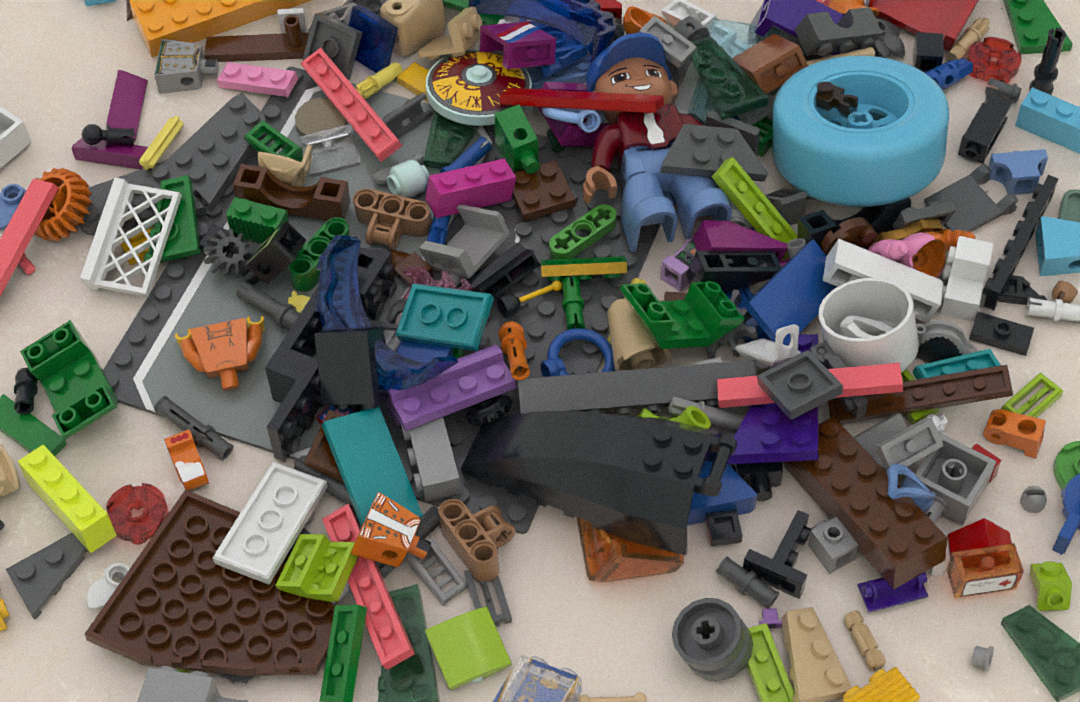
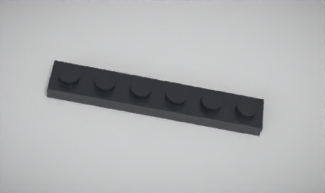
M1048 175L1043 185L1037 184L1032 199L1035 200L1034 203L1028 202L1022 216L1025 218L1024 222L1018 221L1012 235L1015 236L1014 241L1009 239L1004 248L1003 255L1006 256L1005 259H998L993 270V274L996 275L995 278H988L982 294L987 296L983 307L995 310L1039 224L1040 217L1044 215L1053 197L1058 178Z

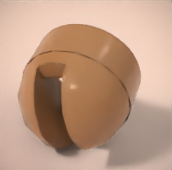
M1058 281L1052 290L1053 301L1055 299H1062L1063 303H1071L1078 294L1077 289L1066 281Z

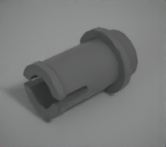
M991 77L988 85L995 86L998 89L986 87L985 94L1007 100L1010 103H1017L1022 88L1017 87L1016 83L1011 85Z

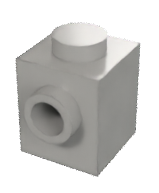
M837 516L829 521L822 520L814 525L808 542V546L829 574L854 561L859 546Z

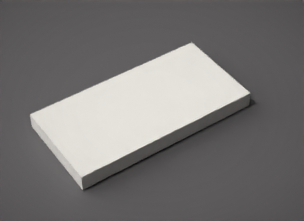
M272 462L213 556L214 564L270 584L328 488L327 481Z

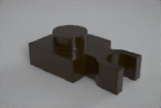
M821 82L817 85V107L827 111L834 107L845 115L850 114V107L855 109L858 107V97L844 95L845 89L835 86L830 82Z

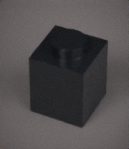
M917 32L913 47V67L925 73L942 65L944 57L943 34Z

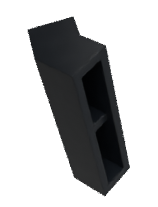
M518 242L466 281V291L491 294L495 299L540 264L533 250L526 249Z

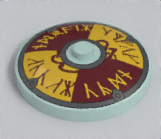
M466 50V54L459 57L448 55L436 62L426 77V96L433 109L449 120L474 126L495 124V113L513 107L512 105L500 104V94L507 89H532V81L525 67L513 69L503 67V53L495 51L481 53L479 50ZM527 106L520 107L522 108V110H524Z

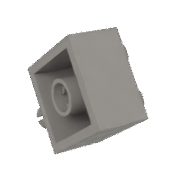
M940 433L939 436L944 446L927 455L915 473L919 480L931 492L933 491L936 494L931 508L924 513L934 524L937 523L942 514L963 525L989 483L997 461Z
M161 666L160 669L148 667L137 702H248V700L221 697L213 677L204 672L193 671L189 674L179 672L169 666Z

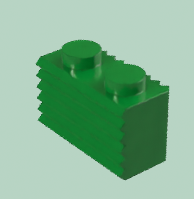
M238 197L233 199L226 213L229 229H233V232L237 233V235L243 234L242 240H251L252 243L257 242V244L265 242L285 221L290 222L288 210Z

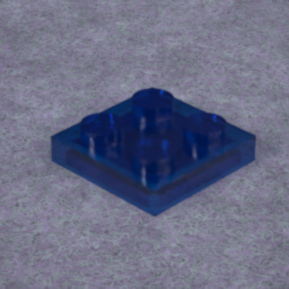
M360 4L353 6L349 26L363 32L355 60L377 73L390 65L398 27Z

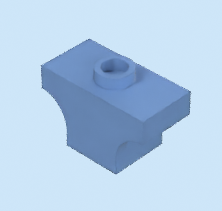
M1046 149L991 154L988 165L991 169V173L988 174L990 180L1002 183L1006 188L1007 195L1010 193L1013 195L1034 193L1048 160Z

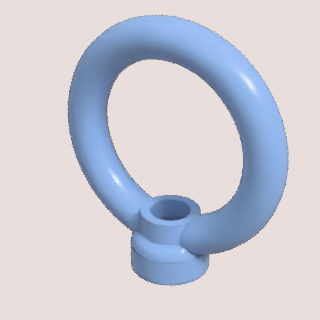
M542 107V113L546 117L578 124L579 128L586 132L595 131L606 120L605 114L599 110ZM584 117L588 118L585 123H583Z

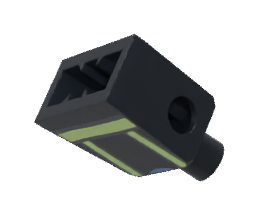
M285 221L253 253L246 264L248 269L243 272L244 279L251 285H256L260 280L268 284L296 259L306 239Z

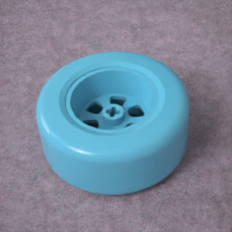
M844 56L816 62L793 74L781 86L776 95L773 105L772 152L775 165L784 179L794 188L806 191L807 196L823 202L850 207H872L907 199L926 188L938 176L943 167L949 124L947 98L940 86L926 73L909 64L893 59L875 56ZM821 82H830L835 86L845 89L844 95L858 97V107L856 109L850 107L849 115L839 112L834 107L829 111L817 107V85Z

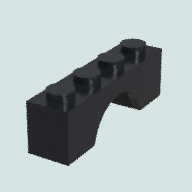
M907 198L886 205L863 207L857 214L842 220L831 219L824 210L799 217L797 239H804L806 244L814 239L820 247L823 238L830 230L834 234L841 229L840 223L857 217L866 219L872 225L877 235L881 232L892 231L894 229L892 225L898 218L899 213L911 207V199Z

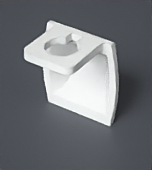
M792 324L779 328L776 331L775 342L762 338L735 346V349L747 360H754L755 366L773 368L800 354V351H798L799 326ZM790 333L791 341L789 346L782 344L784 337Z

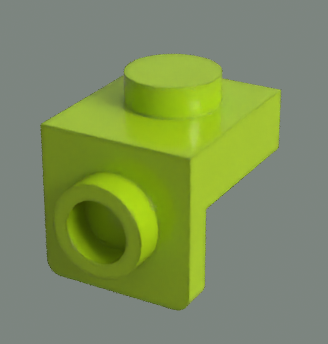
M1053 561L1031 564L1030 576L1038 591L1036 602L1038 610H1068L1070 608L1072 581L1063 564Z

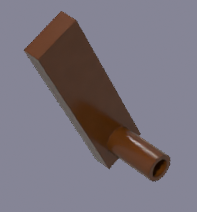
M288 15L284 18L286 32L284 34L206 37L205 59H217L218 62L303 59L309 32L302 33L299 18L296 15Z

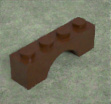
M241 164L233 183L235 197L288 210L287 213L290 215L326 221L335 217L345 219L351 203L348 181L320 177L319 181L312 186L297 187L280 181L268 168Z

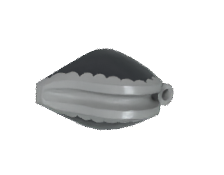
M936 320L923 325H916L919 340L917 357L931 363L977 352V348L965 338L963 330L954 323Z

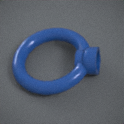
M584 328L569 329L557 335L548 348L547 360L540 363L543 377L570 375L566 372L565 365L559 358V352L563 345L570 341L586 340L595 344L604 355L605 365L601 372L615 371L612 346L609 341L599 333Z

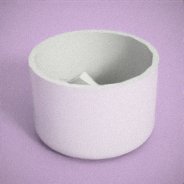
M883 278L856 279L838 286L823 299L818 314L823 341H827L834 354L839 355L846 367L900 363L902 373L915 360L918 353L919 340L913 300L910 293L902 285Z

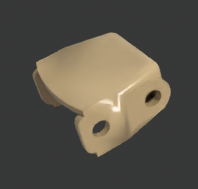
M387 0L381 6L380 13L384 40L391 46L392 52L398 56H408L423 48L432 39L441 37L444 33L445 12L442 0Z

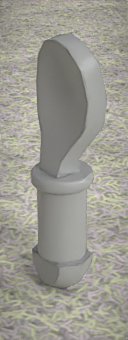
M414 154L406 160L397 161L396 165L407 160H415L422 165L425 158L421 154ZM392 167L384 168L374 173L373 181L378 184H386L387 176H389V171Z

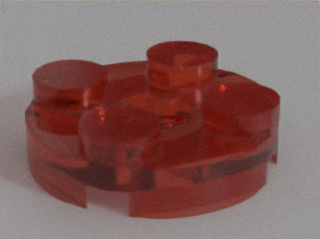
M987 37L984 38V42L978 44L976 41L971 45L967 61L973 63V72L970 73V76L987 82L992 77L995 80L1009 83L1011 78L1019 71L1022 60L1021 53L1019 51L1017 53L1013 49L1014 44L1003 38ZM991 58H997V62L991 61Z
M141 483L142 486L132 487L129 484L121 487L112 494L106 506L117 537L125 541H131L136 545L143 544L147 539H150L169 513L163 493L157 487L148 483ZM134 508L136 510L145 509L140 516L131 517L133 516L131 510Z

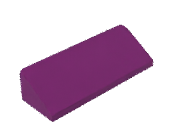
M118 70L106 125H110V128H134L135 137H123H132L136 141L148 81L129 72Z
M81 138L73 144L71 149L75 160L143 169V166L139 164V160L148 147L127 144H109V146H105V141L103 140L96 145H89Z

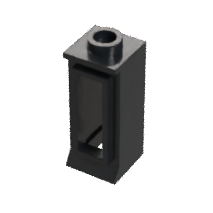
M986 94L984 103L981 104L967 131L962 136L958 155L983 164L1007 122L1008 117L1005 116L1010 110L1012 103Z

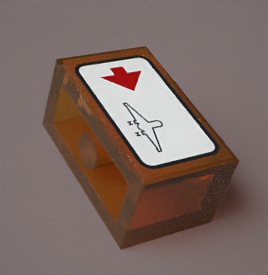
M1015 543L953 552L946 570L955 598L1017 589L1024 572Z

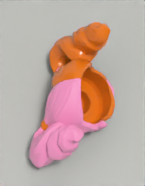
M941 229L938 232L930 231L911 234L903 240H881L870 246L868 251L938 278L945 267V254L947 251L949 252L950 246L956 247L959 236L976 239L971 231Z

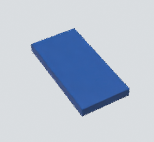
M814 239L803 246L744 305L771 341L775 342L776 331L779 328L792 324L799 326L800 334L819 314V308L823 299L832 290L837 288V286L823 281L827 255ZM790 333L784 337L782 344L787 346L790 344Z

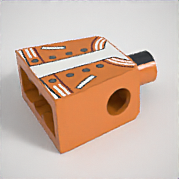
M378 492L354 543L351 554L399 567L407 552L424 560L431 542L415 535L420 523L419 516Z

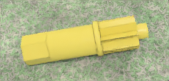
M394 62L374 75L368 76L365 80L358 83L355 89L366 100L396 79L403 72L402 67Z

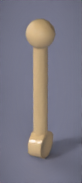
M638 692L630 697H589L584 694L579 697L578 702H646L647 698L642 692Z

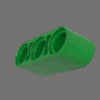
M340 217L329 219L302 247L296 259L289 265L291 282L296 290L306 292L313 289L325 275V269L332 248L346 246L351 243L349 225L345 219Z

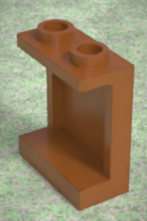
M772 34L729 60L735 68L736 76L746 75L753 79L759 94L763 96L781 86L793 74L808 66L800 46L776 34Z

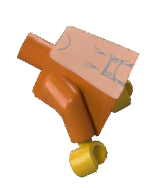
M248 316L247 322L245 318L187 329V336L179 337L178 333H176L175 338L184 358L198 372H206L208 378L220 376L222 390H234L240 387L237 373L249 370V363L256 359L262 344V335L265 331L264 316H261L259 322H251V316Z

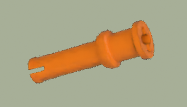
M506 322L498 331L501 350L508 357L512 377L515 380H524L530 374L525 355L527 341L524 337V329L517 322Z

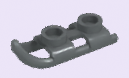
M421 93L408 100L399 109L387 114L382 121L398 138L433 113L430 110L423 112L420 102L427 97L424 93ZM409 117L411 122L403 126L402 121Z

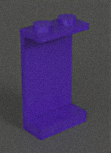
M764 0L754 33L764 37L773 25L798 38L794 29L806 14L829 12L835 24H838L844 15L816 0ZM834 52V53H829V54H831V55H837V54H842V53H840V52Z

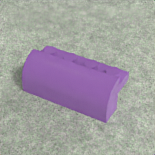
M492 345L429 369L427 371L451 366L432 379L415 386L402 387L405 384L404 382L385 386L384 393H388L386 405L397 426L402 424L404 430L408 431L516 389V380L512 377L510 370L503 360L501 349L497 345Z

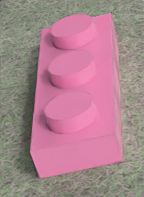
M227 62L216 81L219 88L288 97L299 78L296 71Z

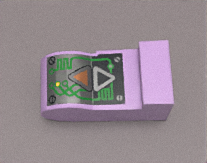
M693 238L689 239L673 257L669 255L662 261L660 279L679 292L689 284L686 274L697 251ZM672 273L678 276V280L672 277Z

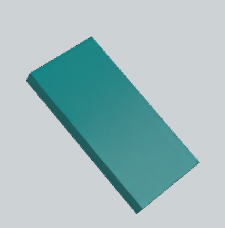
M379 406L330 419L322 423L321 426L361 527L378 492L419 516V518L423 516Z

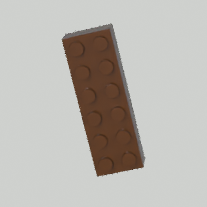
M834 416L819 424L818 460L783 462V466L829 518L833 519L836 516L859 544L858 550L893 589L945 561L947 536L910 497L892 499L887 494V473Z

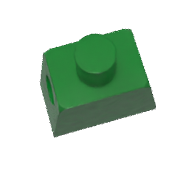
M520 105L495 113L496 148L499 153L505 158L513 172L522 169L528 174L536 172L540 168L538 139Z

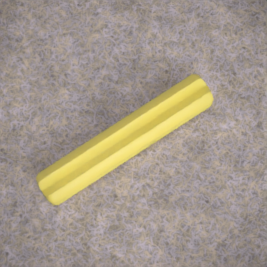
M174 116L169 118L142 155L139 164L143 166L144 170L153 169L183 128L184 124L180 117Z

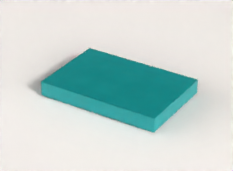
M412 284L395 336L399 340L477 351L494 298L491 294Z

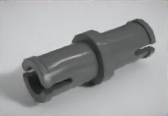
M728 556L724 558L716 570L717 574L722 575L737 586L738 592L743 595L747 593L767 609L773 605L779 596L778 591H775L757 578V573L754 571L748 572Z

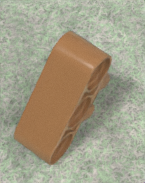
M367 188L360 189L353 196L358 221L369 225L366 233L367 244L373 245L378 243L388 246L391 250H395L402 234L415 237L428 235L432 218L430 208L425 202Z
M449 499L441 503L438 513L441 532L468 570H470L473 577L482 582L495 579L500 570L498 548L510 542L514 537L516 531L514 526L504 520L502 511L498 506H489L472 514L460 500Z

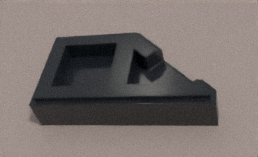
M1012 275L999 302L1027 305L1029 297L1047 300L1044 295L1040 296L1034 291L1024 277Z

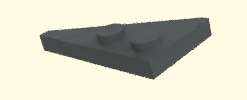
M73 533L6 569L33 619L40 616L42 606L52 594L56 595L59 592L63 582L71 577L85 559L83 554L87 549Z

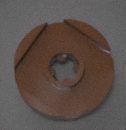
M861 217L851 218L840 223L841 229L834 234L830 230L823 238L820 248L828 255L837 240L841 239L868 250L877 237V233L866 219Z

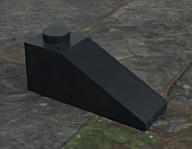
M696 251L686 276L690 285L692 282H716L726 294L733 290L771 279L782 267L774 251Z

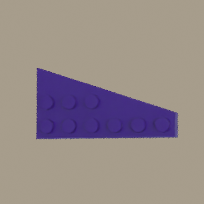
M800 334L798 336V351H800V354L807 350L810 351L811 347L819 344L818 334ZM776 403L751 405L733 437L737 441V447L735 452L729 456L727 464L818 460L819 406L790 420Z

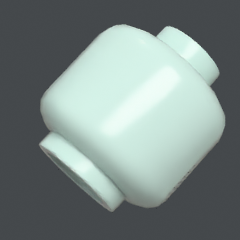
M407 160L390 169L389 176H387V185L392 194L411 198L426 190L425 186L429 179V173L424 165H420L415 160Z

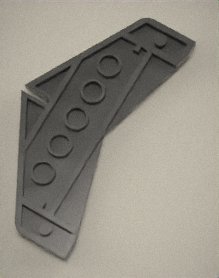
M240 93L230 99L166 161L157 163L153 169H140L117 178L125 179L128 184L160 189L161 181L189 175L192 179L196 216L206 215L205 207L199 202L197 197L213 211L237 175L240 165L245 163L254 149L244 140V135L262 120L266 122L265 116L243 93ZM114 179L88 188L92 193L89 198L92 204L87 207L90 214L85 215L83 218L84 223L78 225L84 233L89 235L96 233ZM134 193L131 201L132 207H137L147 201V198L143 194ZM150 206L137 215L143 223L156 214ZM132 217L124 222L122 229L136 227L139 224L135 217Z

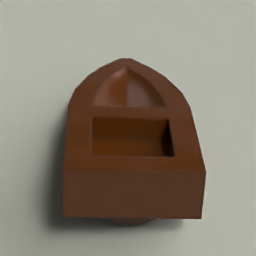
M388 250L392 254V262L395 266L394 274L410 289L412 284H422L434 275L432 267L415 252L409 254L399 250Z

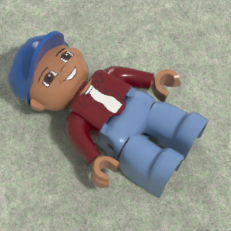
M642 32L627 34L618 38L606 47L589 65L586 75L587 92L663 95L664 105L656 113L600 110L611 124L602 128L595 139L591 169L586 174L582 192L585 204L593 200L595 190L598 189L606 190L609 199L616 197L617 183L614 176L610 173L613 159L616 156L622 180L621 222L630 252H636L641 226L661 223L667 241L673 242L678 216L684 238L687 240L691 239L694 222L697 217L712 215L713 220L730 221L732 208L727 195L718 188L712 177L660 173L661 165L683 124L704 125L692 115L679 113L676 106L671 104L672 100L676 98L678 90L676 83L671 81V72L666 64L665 51L659 38ZM673 205H677L676 212Z

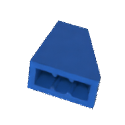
M706 461L700 478L704 479L709 476L714 462ZM726 464L720 480L722 487L718 496L712 497L694 493L687 526L706 522V513L737 509L738 515L751 513L755 510L757 493L729 464Z

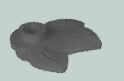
M876 18L883 34L876 40L875 50L883 58H888L890 52L903 57L905 55V46L901 38H899L900 33L898 29L889 21H882Z

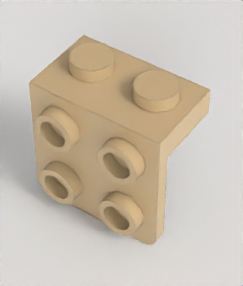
M476 6L465 8L448 22L450 36L432 39L417 52L418 57H427V60H435L446 54H450L451 57H459L466 54L467 49L474 47L475 43L480 39V26H482V20L480 15L477 14Z

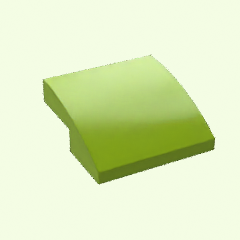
M300 534L275 586L279 590L297 596L338 602L358 559V556L351 554L355 542H331L325 534Z
M487 606L458 615L425 630L447 685L451 690L479 677L486 678L513 665Z

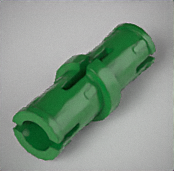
M569 276L561 282L564 294L562 309L566 312L567 330L574 329L573 325L576 324V328L585 329L582 311L585 308V304L580 293V280L573 276V285L571 286Z

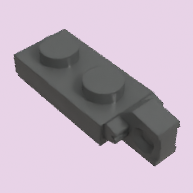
M826 340L810 348V352L827 369L846 368L839 355L834 354ZM865 395L839 397L843 408L847 412L851 411L855 419L866 414L868 400Z

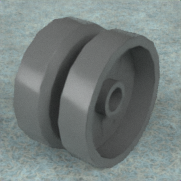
M703 598L693 601L681 610L674 621L672 631L674 648L692 671L705 680L722 681L732 678L745 668L751 658L753 640L750 630L734 608L721 599Z

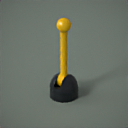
M560 280L553 281L551 285L519 298L512 293L497 297L498 309L504 318L511 317L520 310L522 302L552 290L559 291L562 289V283Z

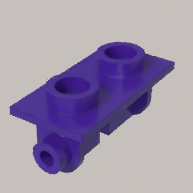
M925 572L895 589L883 577L857 584L868 613L928 597L923 584L927 582Z

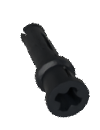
M1056 28L1054 36V29L1049 30L1042 59L1035 66L1033 72L1035 78L1030 83L1029 91L1033 87L1052 95L1054 89L1053 82L1058 76L1056 66L1066 38V32L1063 29Z

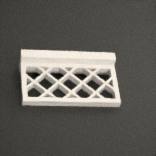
M114 178L80 279L90 290L100 291L102 288L149 297L182 197L180 192L128 184L125 179ZM134 193L143 194L147 198V201L135 208L131 205ZM164 198L172 199L170 206L159 213L154 204ZM151 206L156 215L142 223L137 214ZM135 217L139 225L125 233L122 229L124 222ZM160 221L163 225L161 232L151 238L146 229ZM143 231L148 240L133 248L129 239ZM126 242L130 251L116 259L114 255L115 248ZM152 246L154 250L152 258L142 263L137 254ZM135 257L139 266L125 274L120 264ZM117 267L122 276L112 282L104 281L107 272ZM143 271L146 276L143 286H132L129 279Z

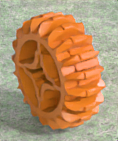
M53 168L51 172L44 171L42 178L36 177L35 179L53 183L59 189L34 235L50 242L52 240L60 242L62 237L69 238L71 231L78 232L77 226L80 223H84L83 218L85 215L90 214L87 207L92 204L89 199L92 193L88 189L89 185L76 172L64 168Z

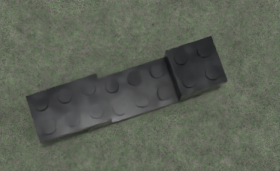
M381 248L368 269L351 263L349 303L352 317H362L364 320L371 321L379 319L388 297H393L397 288V282H395L394 278L395 266L393 265L390 251ZM324 278L265 367L272 399L282 403L267 425L274 458L284 463L291 453L294 454L297 451L300 438L305 430H309L312 427L318 409L325 406L322 405L318 362L317 359L313 358L316 353L314 333L330 329L324 305Z

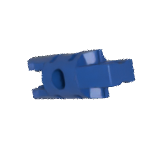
M963 58L960 60L954 59L925 73L943 90L958 83L960 79L972 73L973 63Z

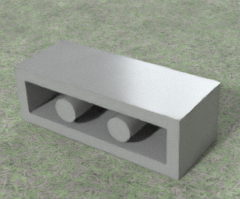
M441 417L408 431H405L401 424L404 440H410L412 448L407 449L410 465H417L418 473L413 474L417 492L423 491L426 502L462 494L460 479L444 418Z

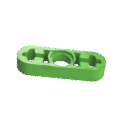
M598 205L554 235L549 242L551 258H573L616 227V210L610 205ZM580 229H586L591 234L587 237H580L576 235V232Z

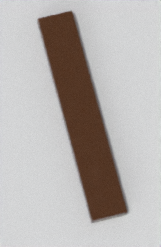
M1006 364L903 382V392L865 395L868 400L866 414L858 419H855L851 411L847 412L843 408L840 398L829 400L828 406L830 418L834 416L840 424L889 417L896 413L907 414L1013 396V390Z

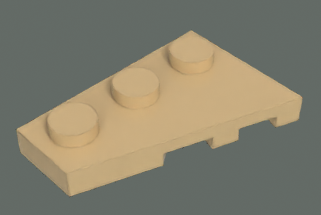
M809 607L786 611L781 619L786 652L790 654V681H794L795 694L793 702H823L842 698L852 686L814 608Z

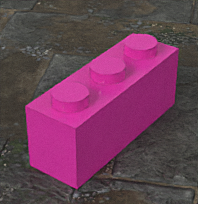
M505 158L430 175L425 199L436 218L459 213L457 207L460 204L482 208L511 201L516 176Z

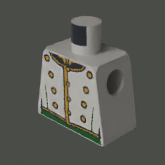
M161 39L154 74L159 93L197 90L202 87L204 75L218 74V60L205 59L203 47L200 44Z

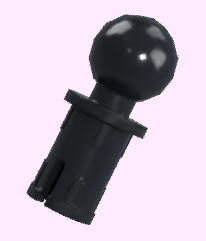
M88 124L82 130V139L89 145H96L101 140L105 141V146H109V144L134 145L132 137H123H135L134 128H110V125H106L105 130H102L96 124Z
M26 367L17 371L15 375L16 383L14 385V393L16 395L14 409H17L16 412L22 415L30 414L34 410V396L38 391V379Z

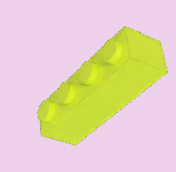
M44 444L17 461L29 486L90 553L117 536L108 513Z

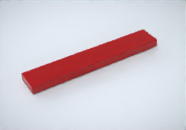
M509 88L500 94V104L656 113L664 105V96Z

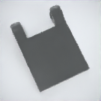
M982 164L970 175L925 198L924 203L928 205L935 201H940L941 203L952 201L956 211L949 221L943 225L952 231L957 229L972 232L1001 215L1013 213L1017 209L1015 203L1018 202V199L1010 193L996 204L979 186L990 180L988 174L991 173V169L986 164Z

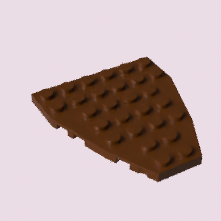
M185 490L85 632V637L87 641L141 665L169 666L175 669L239 676L316 675L327 658L335 606L330 601L297 596L279 590L275 586L289 558L288 554L270 584L214 564L213 556L240 515V512Z

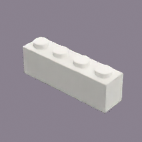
M841 239L837 240L826 256L823 275L824 282L838 287L849 281L862 278H883L902 285L910 293L913 300L915 318L924 322H928L941 306L943 281Z

